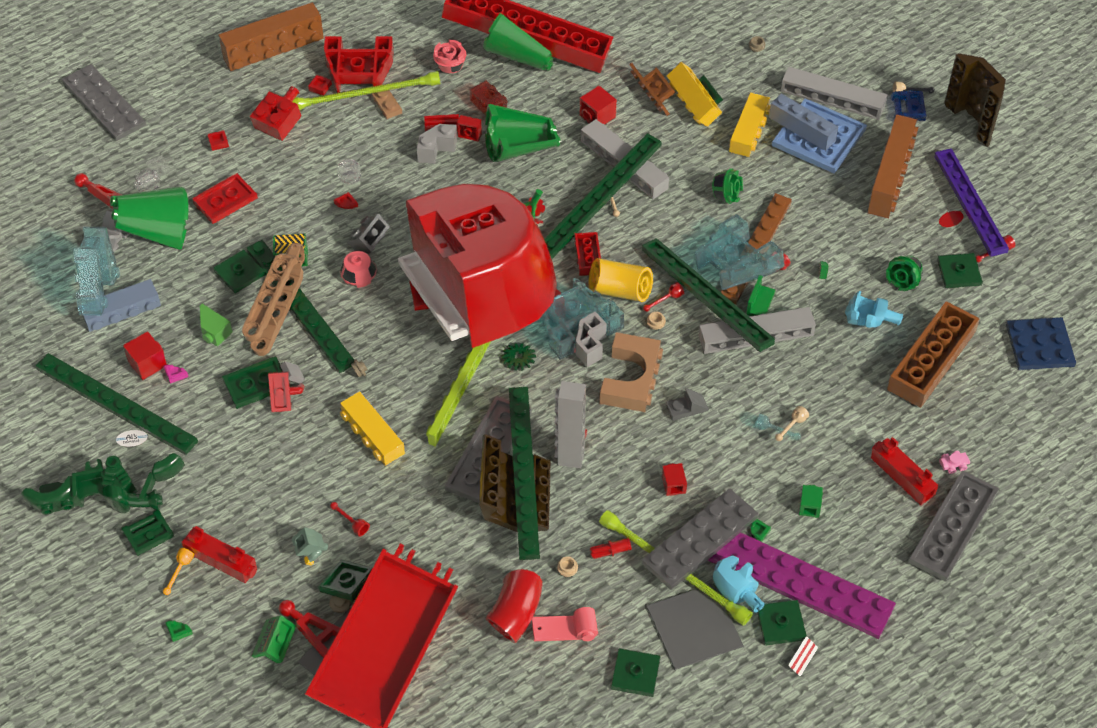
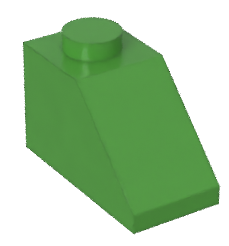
M200 305L202 337L208 344L212 343L218 347L233 332L231 323L206 305Z

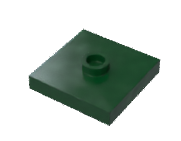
M244 249L213 268L214 272L234 293L239 292L265 276V271Z
M974 253L938 256L937 261L945 289L982 286L983 281Z
M341 559L318 586L319 591L354 601L362 590L373 567Z
M798 600L764 604L763 608L758 610L757 615L765 646L804 641L807 637Z
M619 648L611 690L654 697L661 656Z

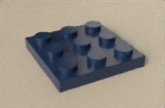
M1063 317L1009 320L1006 322L1018 370L1075 367L1076 360Z

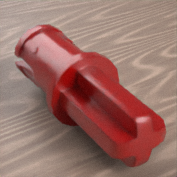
M627 537L614 542L609 540L606 544L591 547L590 554L593 559L609 555L613 557L614 554L630 551L632 547Z

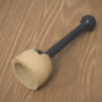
M894 82L893 95H903L906 91H924L932 94L935 89L934 87H906L903 82Z

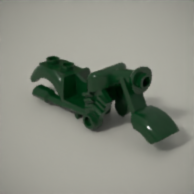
M175 453L169 454L163 460L155 462L141 493L135 494L138 491L131 482L132 480L127 471L123 468L120 458L109 456L105 462L106 469H104L101 459H97L98 464L96 467H91L90 462L87 461L85 463V471L72 473V476H68L64 483L54 482L41 485L39 492L31 488H25L21 492V496L31 507L45 515L61 510H71L76 506L84 507V498L94 494L103 496L119 513L125 514L129 512L131 507H151L154 510L160 511L163 499L161 493H157L156 489L152 491L155 482L165 481L176 476L184 468L185 464L183 459Z

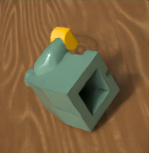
M304 527L292 538L296 556H306L304 557L305 565H313L314 560L321 555L322 551L328 549V544L324 543L322 535L314 529Z

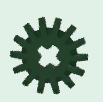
M515 342V348L508 345L507 347L510 350H503L506 354L502 355V358H507L503 363H509V369L514 366L515 371L519 367L523 371L524 366L531 367L529 362L535 363L532 358H536V355L531 354L535 350L529 349L530 345L523 348V342L520 347ZM515 353H518V354L523 353V355H522L523 358H522V359H520V358H515V357H516V354H515Z

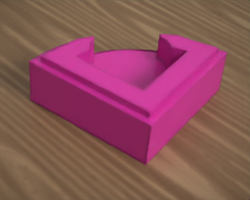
M173 365L164 366L170 384L189 377L184 368Z

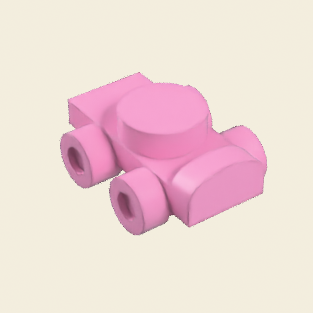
M955 451L950 456L949 454H944L939 459L943 470H948L949 474L955 473L956 467H959L960 471H964L967 469V464H970L966 452L960 453Z

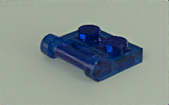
M895 91L891 94L895 108L894 120L897 114L917 119V121H926L927 115L923 91ZM900 100H905L907 112H902Z

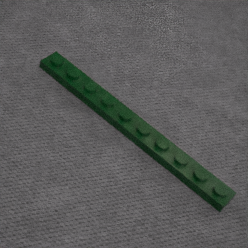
M647 133L544 239L551 259L560 252L575 236V233H578L662 146V142Z
M655 238L642 245V251L757 351L762 352L775 344L774 337L660 240Z
M262 239L248 246L247 252L265 271L267 276L275 256ZM281 265L278 267V271H283ZM275 280L271 283L275 287L279 281ZM288 280L285 285L291 286L294 280ZM299 288L290 309L339 374L351 368V364L355 362L354 358ZM286 295L281 296L284 301L287 299Z
M49 353L36 365V369L184 455H187L198 443L197 437Z
M528 386L509 388L519 560L540 559L529 393Z

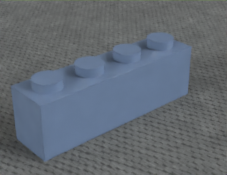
M780 94L771 102L770 119L825 151L836 141L838 126L783 94Z
M149 279L82 303L79 306L89 332L112 323H118L123 319L137 316L145 311L154 310L156 307L161 306L153 282Z

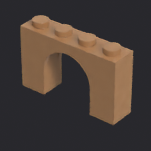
M616 332L612 345V358L634 362L641 366L645 373L634 381L604 378L600 391V404L641 412L646 411L647 405L650 406L652 401L650 391L654 390L656 385L654 374L658 375L660 364L657 362L658 359L662 360L663 348H660L661 340Z

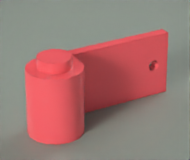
M591 607L579 608L574 612L573 616L533 617L531 620L534 642L592 641L598 635L595 610Z

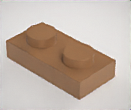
M390 90L373 92L372 98L386 119L402 114V108Z

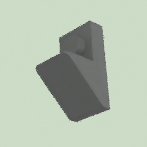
M688 388L685 389L684 397L666 401V407L672 421L709 411L703 395Z

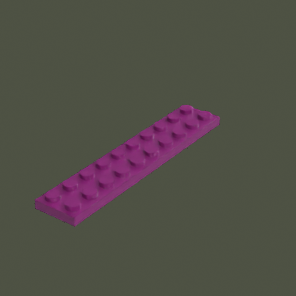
M739 533L707 560L717 564L718 561L727 557H738L739 563L734 571L740 570L746 563H750L753 565L751 576L758 584L792 600H798L799 603L877 639L880 638L896 605L895 602L743 533Z

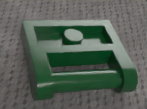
M158 510L152 511L153 514L129 526L121 527L123 534L137 556L174 537L172 530ZM151 524L150 526H148V527H146V528H144V529H142V530H140V531H138V532L132 534L133 532H135V531H137V530H139V529H141V528H143V527H145V526Z

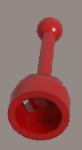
M1006 235L1003 237L1009 248L1008 250L1013 249L1015 241L1012 236ZM988 252L981 256L977 255V263L989 255Z
M678 282L672 284L669 287L668 294L649 305H644L643 310L648 312L651 307L670 296L680 298L685 294L683 287Z
M336 502L330 504L332 510L338 511L352 522V530L359 537L368 532L370 524L361 518L354 520L339 508Z

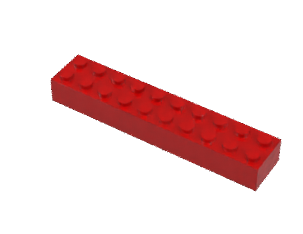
M445 0L442 12V18L489 34L488 31L499 13H501L548 49L552 57L600 74L614 38L613 36L510 0Z

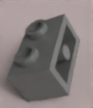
M379 214L364 217L360 222V227L351 233V238L347 243L355 251H363L369 254L385 236L390 226Z

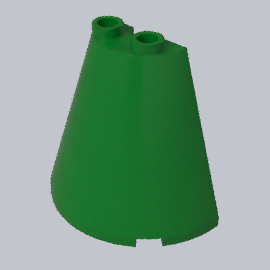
M499 13L488 31L489 35L484 40L483 49L525 65L549 71L554 64L551 52Z
M488 104L485 117V125H487L485 143L488 156L493 162H500L560 146L561 140L556 132V126L553 124L552 118Z
M177 186L111 196L110 206H113L111 218L114 220L115 228L175 249H182L187 231L184 228L186 220H188V196L184 187Z

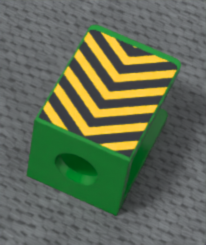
M305 233L273 236L274 256L281 253L285 254L290 244L300 243L303 245L305 259L301 267L308 266V245Z

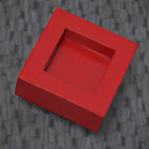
M316 75L308 85V89L311 92L324 96L331 87L332 81Z
M224 130L207 134L212 151L229 147Z

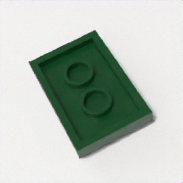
M276 356L222 376L236 409L270 397L268 373L283 372Z

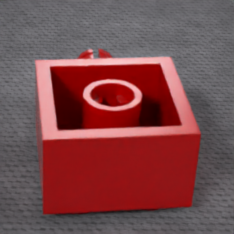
M290 86L289 90L282 97L269 91L250 115L254 128L283 141L302 116L298 104L293 102L299 94V90L295 87L293 89V86Z

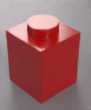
M670 463L662 466V480L666 496L685 494L687 480L683 464Z

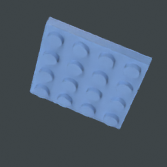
M805 98L800 105L838 126L836 141L825 151L783 127L772 141V146L831 173H835L866 131L867 125Z

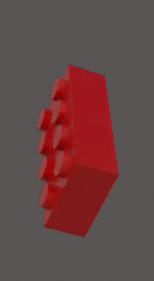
M597 232L575 233L579 276L589 275L594 260L597 258L601 259Z

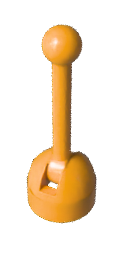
M185 548L178 550L176 560L179 564L167 587L163 589L164 595L171 593V587L182 565H188L193 560L195 555L190 550Z

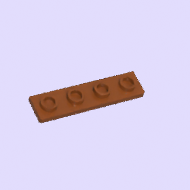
M631 62L629 64L632 68L630 72L634 78L640 79L638 83L643 90L648 89L649 92L646 94L651 101L656 100L657 103L654 105L660 113L664 111L667 116L670 115L662 102L676 92L657 67L645 77H642Z

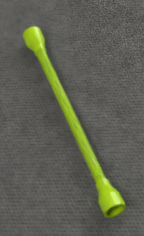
M434 71L414 80L394 82L377 87L373 86V88H362V90H351V92H340L312 99L296 97L293 102L298 104L301 111L312 104L325 103V101L330 102L336 99L340 100L347 97L373 94V92H384L390 89L416 86V84L435 86L441 83L439 72Z
M607 510L601 516L599 523L605 528L616 531L626 538L628 537L629 540L639 545L647 553H651L656 549L628 530L611 511ZM692 574L685 578V580L689 581V583L691 582V584L706 595L708 594L710 598L723 605L730 612L734 620L745 626L751 619L753 612L745 606L735 604L728 599L726 600V598Z

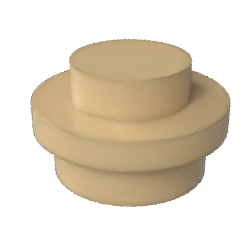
M652 312L647 317V325L651 329L658 330L665 326L666 320L662 313Z
M563 557L558 562L557 569L562 576L571 577L576 574L578 564L572 557Z

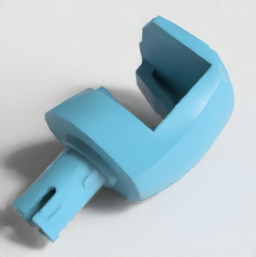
M861 291L854 294L845 310L848 324L869 328L879 327L883 320L900 325L903 314L887 309L888 300L877 298L874 301L860 296Z
M730 556L718 561L714 568L713 581L723 597L735 604L746 601L754 612L761 610L764 602L755 594L758 582L751 576L753 565L746 563L740 570L734 571L739 563L738 557Z

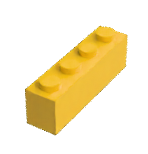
M680 62L667 75L670 80V86L678 91L677 96L683 102L685 101L686 109L694 114L693 119L698 124L702 123L705 126H709L722 113L690 67Z
M754 93L749 94L730 140L729 152L750 157L752 151L755 152L757 146L756 139H760L762 134L761 127H765L766 115L770 113V97Z
M360 391L340 403L341 417L345 422L349 421L353 432L362 437L363 444L373 450L372 453L377 461L381 460L386 466L405 454L404 443Z

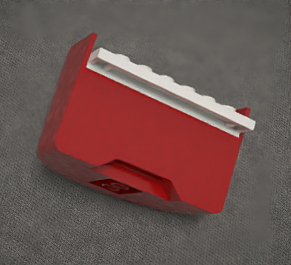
M459 184L440 188L406 200L414 253L398 258V263L451 341L469 335L471 347L475 348L515 333L539 320L551 306L557 286L551 256L540 228L532 214L511 193L489 185Z

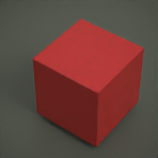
M597 86L580 97V116L589 124L596 119L602 124H606L616 117L617 99L601 86Z
M148 331L123 345L128 363L142 380L167 365L163 348Z

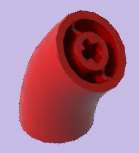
M525 569L513 570L506 574L498 599L485 617L494 629L513 643H517L536 612L542 593L543 581L540 576L533 571Z

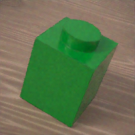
M803 484L799 515L819 518L823 487Z

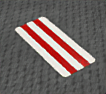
M805 637L789 663V667L799 676H801L818 648L808 637Z

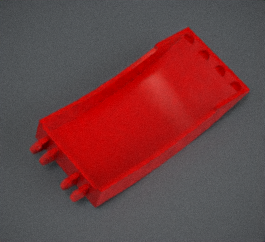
M401 543L394 555L382 549L353 607L305 693L306 696L370 728H388L458 589V585L448 582L454 569L449 567L444 575V579H441L436 575L439 573L442 563L437 562L431 574L411 564L416 553L415 550L409 551L406 561L399 558L404 550V545Z

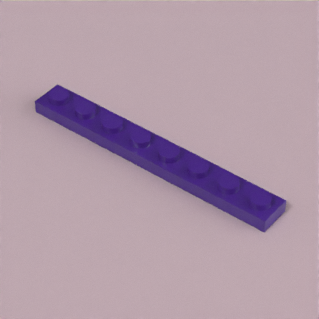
M952 148L935 152L934 157L990 257L1008 253L1009 248Z

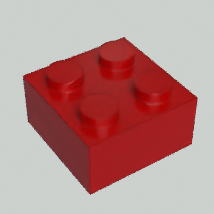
M460 115L457 122L458 137L479 142L482 135L481 119Z

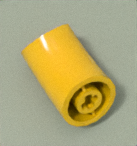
M600 258L594 260L588 281L591 293L638 302L646 301L651 293L653 273L649 267Z

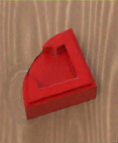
M349 192L334 199V204L343 209L359 207L358 202Z

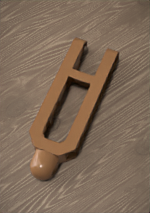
M300 243L290 244L285 254L281 253L275 256L243 325L242 333L251 342V348L258 356H264L270 352L303 280V269L301 266L305 259L303 245ZM280 265H281L283 271H278V270H277ZM275 280L279 281L277 286H270L271 282ZM288 280H294L291 286L285 285ZM286 295L287 299L285 301H278L279 297ZM271 296V299H270L269 302H267V303H264V302H263V299H264L265 297ZM274 311H280L277 317L272 315ZM251 328H257L255 334H248ZM259 343H266L264 348H256Z

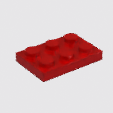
M236 173L192 198L193 204L214 224L258 199V196L241 176Z

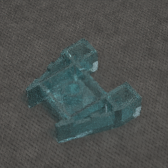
M736 214L719 225V230L709 236V241L705 245L702 244L696 250V266L699 270L710 263L720 271L721 289L724 290L756 280L759 275L763 277L771 275L784 267L783 249L772 241L755 249L746 242L750 239L748 222Z
M83 227L84 239L80 248L74 247V263H76L77 267L75 282H79L80 286L78 292H76L79 315L102 316L104 309L108 306V298L104 296L103 285H114L117 278L120 277V268L116 265L107 228Z
M576 278L573 279V288L555 296L551 306L541 316L549 346L559 360L576 352V340L571 332L579 329L581 319L595 311L607 323L606 334L608 336L624 329V313L611 299L603 298L601 293L596 290L593 292L586 287V284Z

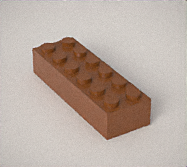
M313 2L218 34L223 59L230 71L324 39L321 14Z
M896 114L872 190L868 214L889 219L890 213H894L897 204L894 200L897 201L901 189L898 188H901L903 185L904 176L902 175H906L908 168L906 162H910L912 152L909 150L914 149L916 141L913 137L916 138L919 128L916 127L917 119Z
M946 301L890 376L887 390L921 408L975 334L980 318Z

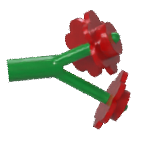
M536 189L533 197L524 203L537 224L543 223V220H539L535 216H540V213H543L546 209L545 205H543V200L540 199L543 193L540 189Z

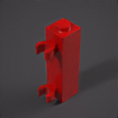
M887 437L882 442L878 441L872 447L871 459L918 504L922 506L936 495L938 484L932 479L933 474L928 469L923 471L897 447L899 442L895 438L891 437L889 439Z
M198 526L193 527L181 542L183 548L194 553L195 558L245 584L257 572L254 557L246 554L245 550L239 547L234 548L214 538Z

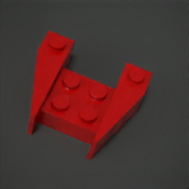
M325 36V61L337 94L341 91V84H373L374 87L383 84L393 64V36H376L375 49H343L342 36Z

